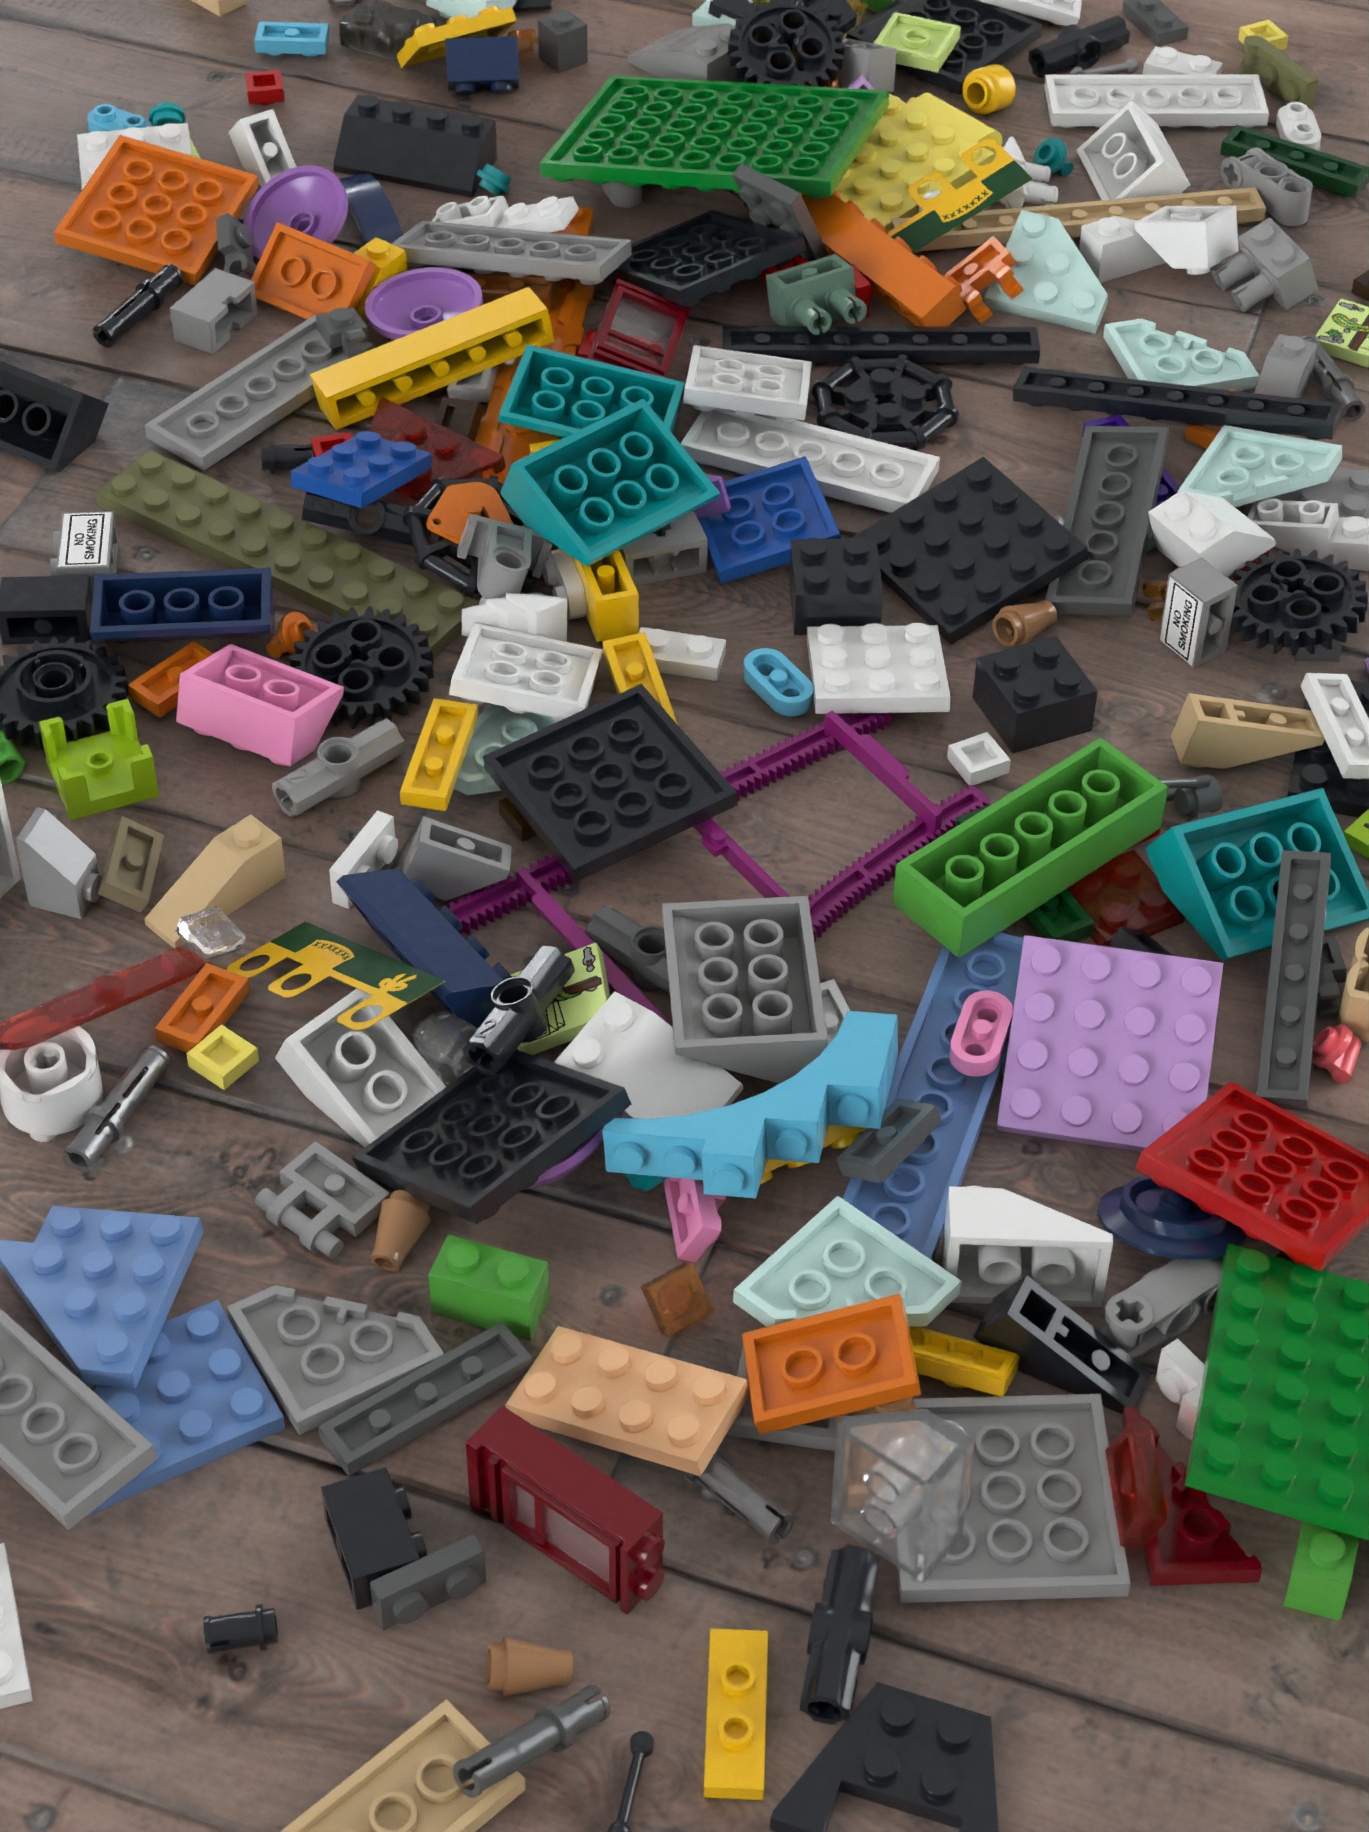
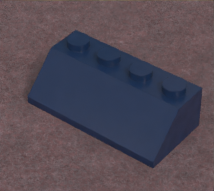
M271 567L95 575L90 626L91 640L97 643H127L275 636V601Z
M398 868L343 875L336 882L371 929L403 963L445 980L444 983L429 992L468 1035L472 1037L494 1008L491 1000L493 988L500 982L512 978L508 971L499 962L491 967L485 961L490 954L472 933L465 939L458 932L463 927L460 921L445 905L437 910L431 904L436 900V897L419 877L411 882Z

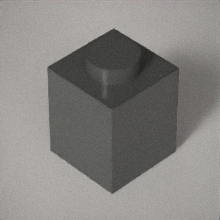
M568 10L556 11L552 15L538 20L539 58L558 73L587 63V24Z

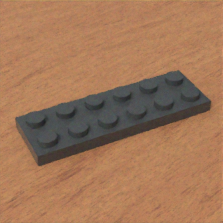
M1085 427L1063 526L1087 546L1088 559L1049 583L1046 600L1054 605L1057 614L1133 616L1151 530L1148 512L1156 506L1169 443L1168 427Z

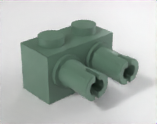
M837 254L766 275L770 318L779 326H805L812 334L818 335L819 330L822 333L828 331L832 321L842 317L852 324L855 323V320L859 322L866 316V304L856 297L853 267Z

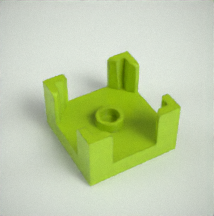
M128 699L109 703L106 706L110 727L109 732L78 739V741L66 742L64 725L60 717L39 722L46 762L69 820L159 797L153 755L148 744L140 745L135 715Z

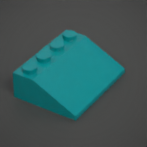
M527 344L500 410L498 422L565 438L644 398L674 435L679 420L685 382Z
M643 398L512 463L500 494L527 527L581 563L590 566L717 499L720 492Z
M1323 788L1173 826L1145 848L1163 892L1222 961L1272 948L1282 850L1331 853L1325 932L1369 920V891Z

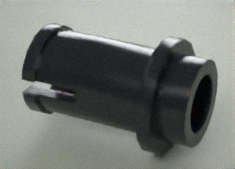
M270 441V445H261L262 470H270V474H275V470H293L312 458L311 444L274 445V441Z
M256 1604L255 1611L213 1617L204 1616V1637L208 1654L258 1645L261 1651H265L268 1648V1644L278 1643L275 1608L264 1609L262 1604Z

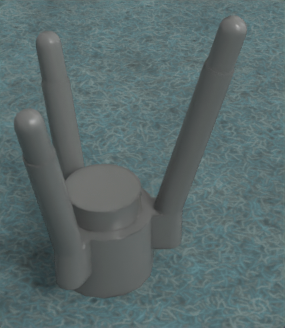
M1208 774L1189 778H1157L1168 788H1177L1176 790L1167 791L1166 802L1174 800L1180 814L1193 817L1185 823L1212 817V813L1219 811L1222 807L1223 796L1220 785L1214 777Z

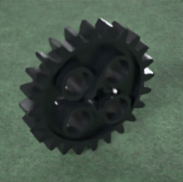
M770 0L769 7H765L762 3L757 2L756 13L745 9L744 19L737 18L735 29L730 30V41L728 42L729 65L735 68L736 79L744 77V83L829 87V80L836 81L838 70H842L845 44L842 43L843 32L837 31L838 22L836 20L828 22V11L821 12L820 14L816 13L817 4L815 3L808 8H804L803 0H798L796 5H791L790 0H783V4L780 5L777 4L776 0Z
M1295 549L1292 556L1287 557L1281 550H1277L1275 559H1270L1268 556L1261 554L1259 565L1246 561L1245 571H1234V580L1232 581L1238 585L1231 621V631L1233 633L1242 632L1243 642L1256 638L1257 649H1261L1267 644L1273 645L1274 654L1279 653L1283 647H1289L1291 655H1296L1301 647H1305L1310 654H1315V645L1319 644L1330 650L1332 649V639L1343 643L1347 642V632L1357 634L1359 623L1365 622V614L1368 607L1366 582L1359 580L1358 570L1348 571L1347 561L1334 565V555L1332 554L1324 559L1317 558V550H1313L1307 557L1302 556L1299 549Z
M368 606L364 615L358 616L356 610L352 607L349 609L348 617L342 618L338 613L333 612L332 623L327 624L318 619L316 621L318 632L304 630L305 642L294 643L295 655L289 657L291 667L344 687L343 696L332 716L333 726L336 727L344 718L349 719L351 729H355L359 721L366 719L369 727L374 725L376 717L380 716L392 722L391 712L395 710L406 716L408 714L407 702L419 705L421 703L420 692H429V679L434 678L432 648L429 647L427 635H420L417 623L407 626L406 616L403 614L391 620L390 609H385L380 616H374L372 607Z

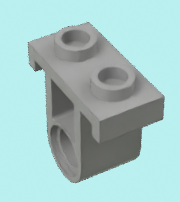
M469 513L458 545L457 557L466 559L467 555L478 557V592L485 599L506 597V593L520 594L528 570L532 571V576L541 577L552 543L532 529Z

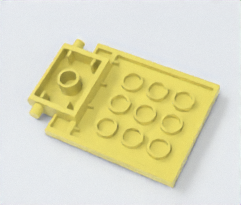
M924 93L917 98L912 97L907 103L903 102L899 97L889 94V106L835 190L842 201L846 203L848 200H851L860 208L866 219L869 221L872 218L878 220L889 232L891 230V219L913 217L919 213V205L907 193V189L911 184L931 172H939L957 190L977 177L962 161V154L982 140L989 138L994 139L1002 147V135L995 129L930 93ZM990 147L980 148L974 152L972 160L978 165L989 164L995 159L996 151ZM927 181L919 187L918 194L923 198L930 190L941 191L942 185L937 181Z

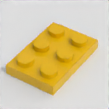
M492 6L478 13L479 16L468 19L467 15L463 14L447 20V25L435 27L434 23H429L414 30L415 34L405 41L404 47L397 54L401 68L445 57V38L502 37L517 21L512 7L499 10L498 6Z

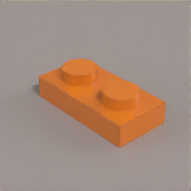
M192 641L129 683V697L161 718L177 707L180 674L214 653L197 642Z
M206 963L155 1027L157 1042L188 1053L216 1028L226 1024L250 993L249 978Z

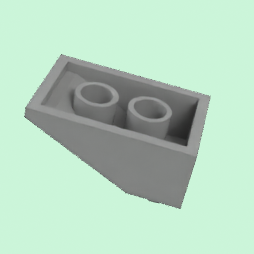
M719 24L675 29L628 56V63L658 78L741 82L744 80V77L736 79L735 68L729 65L728 42L730 41V30L735 29V25Z

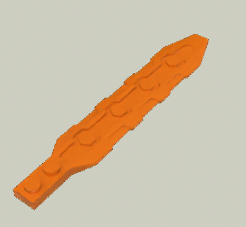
M578 206V212L565 230L551 233L590 236L594 223V209ZM569 278L560 281V290L552 309H548L555 342L541 348L576 356V351L580 348L585 333L583 323L588 304L592 303L596 284L586 285L580 283V279ZM523 355L499 364L486 415L481 419L474 442V450L482 478H489L490 474L499 477L498 481L503 484L511 464L530 455V444L559 439V436L498 422L500 410Z

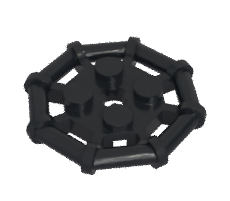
M900 354L898 358L859 359L856 355L847 357L845 364L827 377L818 378L811 389L817 402L819 415L816 422L818 426L902 448L911 447L914 451L924 449L928 440L944 428L954 426L959 417V411L954 406L951 394L952 380L944 373L936 374L909 360V355ZM905 376L909 377L910 379H912V380H914V381H916V382H918V383H920V384H922V385H921V386H920V385H917V384H915V383H913V382H911V381L905 379ZM850 379L854 382L848 388L840 387ZM936 399L938 407L927 406L926 402ZM833 404L843 406V409L837 411L833 408ZM888 430H895L894 432H884Z
M490 474L489 478L448 479L445 476H440L433 479L430 489L414 506H409L405 509L403 522L409 528L416 552L415 563L419 568L432 571L463 590L464 596L473 598L474 594H480L477 589L478 557L467 555L466 559L458 558L457 550L459 544L440 535L438 542L431 544L426 529L428 517L445 489L450 485L468 482L488 484L498 492L513 524L522 526L524 523L500 494L503 483L498 481V476ZM482 511L480 516L486 517ZM552 543L550 551L558 550L559 548ZM449 556L469 568V574L443 559V557ZM531 570L527 572L520 594L530 593L532 584L538 578L532 576Z

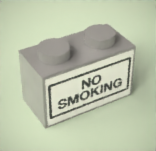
M114 511L62 513L61 528L53 532V548L57 558L50 559V576L89 575L93 595L95 575L116 574L119 543Z
M1203 558L1184 567L1177 568L1169 574L1159 641L1193 669L1225 653L1238 585Z

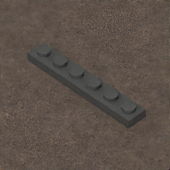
M1282 850L1256 1094L1282 1109L1308 1110L1331 870V853Z

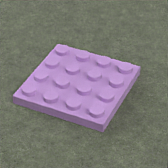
M1024 935L996 1131L1138 1152L1143 1151L1207 1100L1224 963Z

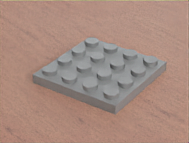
M1101 1394L913 1399L954 1489L890 1498L900 1603L1127 1597L1129 1595L1131 1583Z

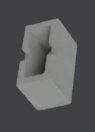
M215 268L170 308L174 341L210 354L217 352L231 339L230 331L233 328L241 330L258 314L254 282Z

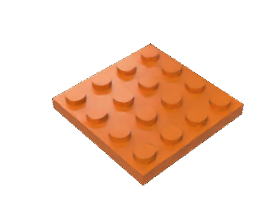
M119 135L55 229V243L153 273H157L165 264H173L181 271L183 282L197 285L218 252L216 218L229 213L237 220L239 219L259 187L258 175Z

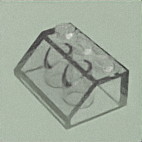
M927 1409L844 1417L837 1424L830 1522L923 1583L962 1537L975 1439L968 1436L966 1431L957 1423L951 1420H943Z

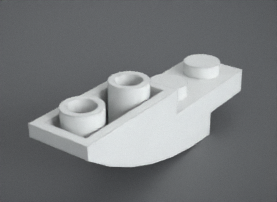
M504 195L493 198L480 196L468 203L457 205L456 202H449L437 209L436 216L432 222L551 233L565 230L579 208L573 196L561 199L552 196L539 203L530 205L517 203L510 207Z
M1267 498L1253 502L1248 518L1275 539L1276 546L1274 547L1293 554L1295 549H1299L1301 555L1306 557L1313 550H1317L1318 559H1324L1332 554L1334 555V565L1347 561L1348 569L1369 571V519L1360 516L1339 517L1338 503H1323L1317 500L1306 502L1284 501L1276 498Z

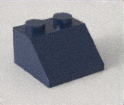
M517 36L445 38L448 90H455L457 95H473L477 93V89H491V93L508 94L513 91L512 88H519Z

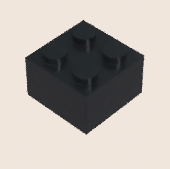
M876 538L790 539L789 588L794 635H807V627H820L825 624H836L839 626H864L870 623L881 624L883 588Z
M1057 636L981 656L976 659L972 698L1012 754L1092 731L1098 691Z

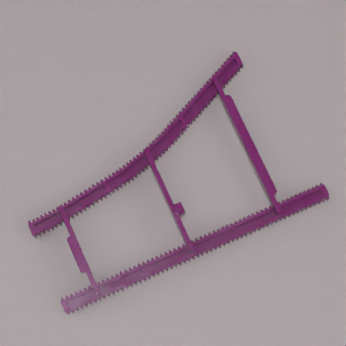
M830 711L825 714V722L821 721L820 726L814 724L813 729L806 728V733L799 731V737L792 735V740L785 738V744L778 742L777 747L771 745L770 751L763 749V754L756 752V758L748 756V761L741 760V765L734 763V769L726 767V772L719 770V773L737 792V801H740V796L747 798V792L754 794L755 789L761 791L762 785L769 787V781L776 784L777 778L784 780V774L791 776V771L798 773V767L805 769L806 764L812 766L813 760L820 762V756L827 758V753L834 755V749L841 751L843 746L918 815L915 816V821L909 820V826L903 825V830L897 829L896 835L890 834V839L884 838V844L878 843L877 848H871V853L865 852V858L859 856L858 862L852 861V867L846 866L845 871H839V876L833 875V881L827 880V885L821 884V890L815 889V895L809 894L808 901L814 942H816V937H821V933L827 931V927H832V922L837 923V917L843 918V913H848V908L854 909V904L859 905L860 899L865 900L866 895L871 896L872 890L878 891V885L884 886V881L890 882L891 876L895 877L896 864L955 828L956 817L991 805L989 798L972 785H968L967 790L961 788V794L954 792V797L948 796L947 801L941 800V805L934 804L909 781V770L870 735V732L877 734V728L884 730V725L891 727V713H842L841 716L834 711ZM711 818L693 826L703 836L702 845L714 857L722 855L764 898L791 897ZM553 854V858L545 855V862L537 859V865L529 863V869L521 867L520 870L513 871V877L508 875L506 881H499L498 885L493 883L490 885V889L483 887L482 893L474 890V896L466 894V900L458 898V904L450 902V908H448L463 926L458 932L461 935L462 932L470 935V928L478 931V924L486 927V920L494 923V916L502 919V912L510 915V908L518 911V904L526 907V901H529L573 950L595 943L550 896V889L557 892L558 885L565 888V881L573 884V878ZM603 952L610 990L653 1011L673 1027L663 1014Z

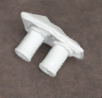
M1010 136L1003 149L1033 180L1000 200L1001 204L1005 205L1007 209L1021 208L1023 203L1034 206L1054 205L1050 201L1057 202V186H1049L1046 183H1042V181L1049 182L1050 167L1026 162L1014 137Z
M538 592L530 594L506 593V597L485 599L482 597L479 602L480 605L462 609L463 636H469L475 622L567 642V598L546 596Z

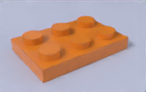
M276 222L251 281L255 284L257 300L307 320L315 314L328 313L336 308L354 307L356 310L376 264L366 258Z
M900 1293L742 1333L754 1424L760 1435L921 1395L906 1309Z

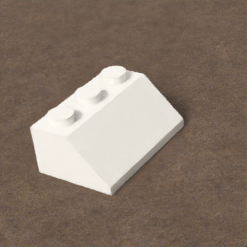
M1132 100L1076 150L1101 200L1182 194L1191 185L1158 124Z

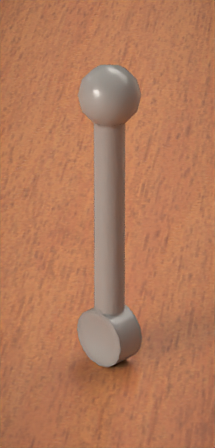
M1129 58L1125 63L1088 70L1076 67L1071 71L1070 75H1100L1122 70L1134 72L1138 68V61L1134 58Z

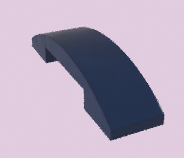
M365 173L339 178L347 192L348 210L361 233L362 246L375 237L392 244L403 235L393 207L382 186L374 176Z

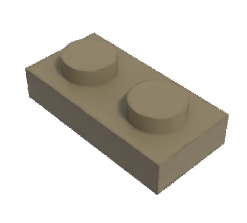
M121 816L113 828L98 894L141 913L150 900L164 834Z

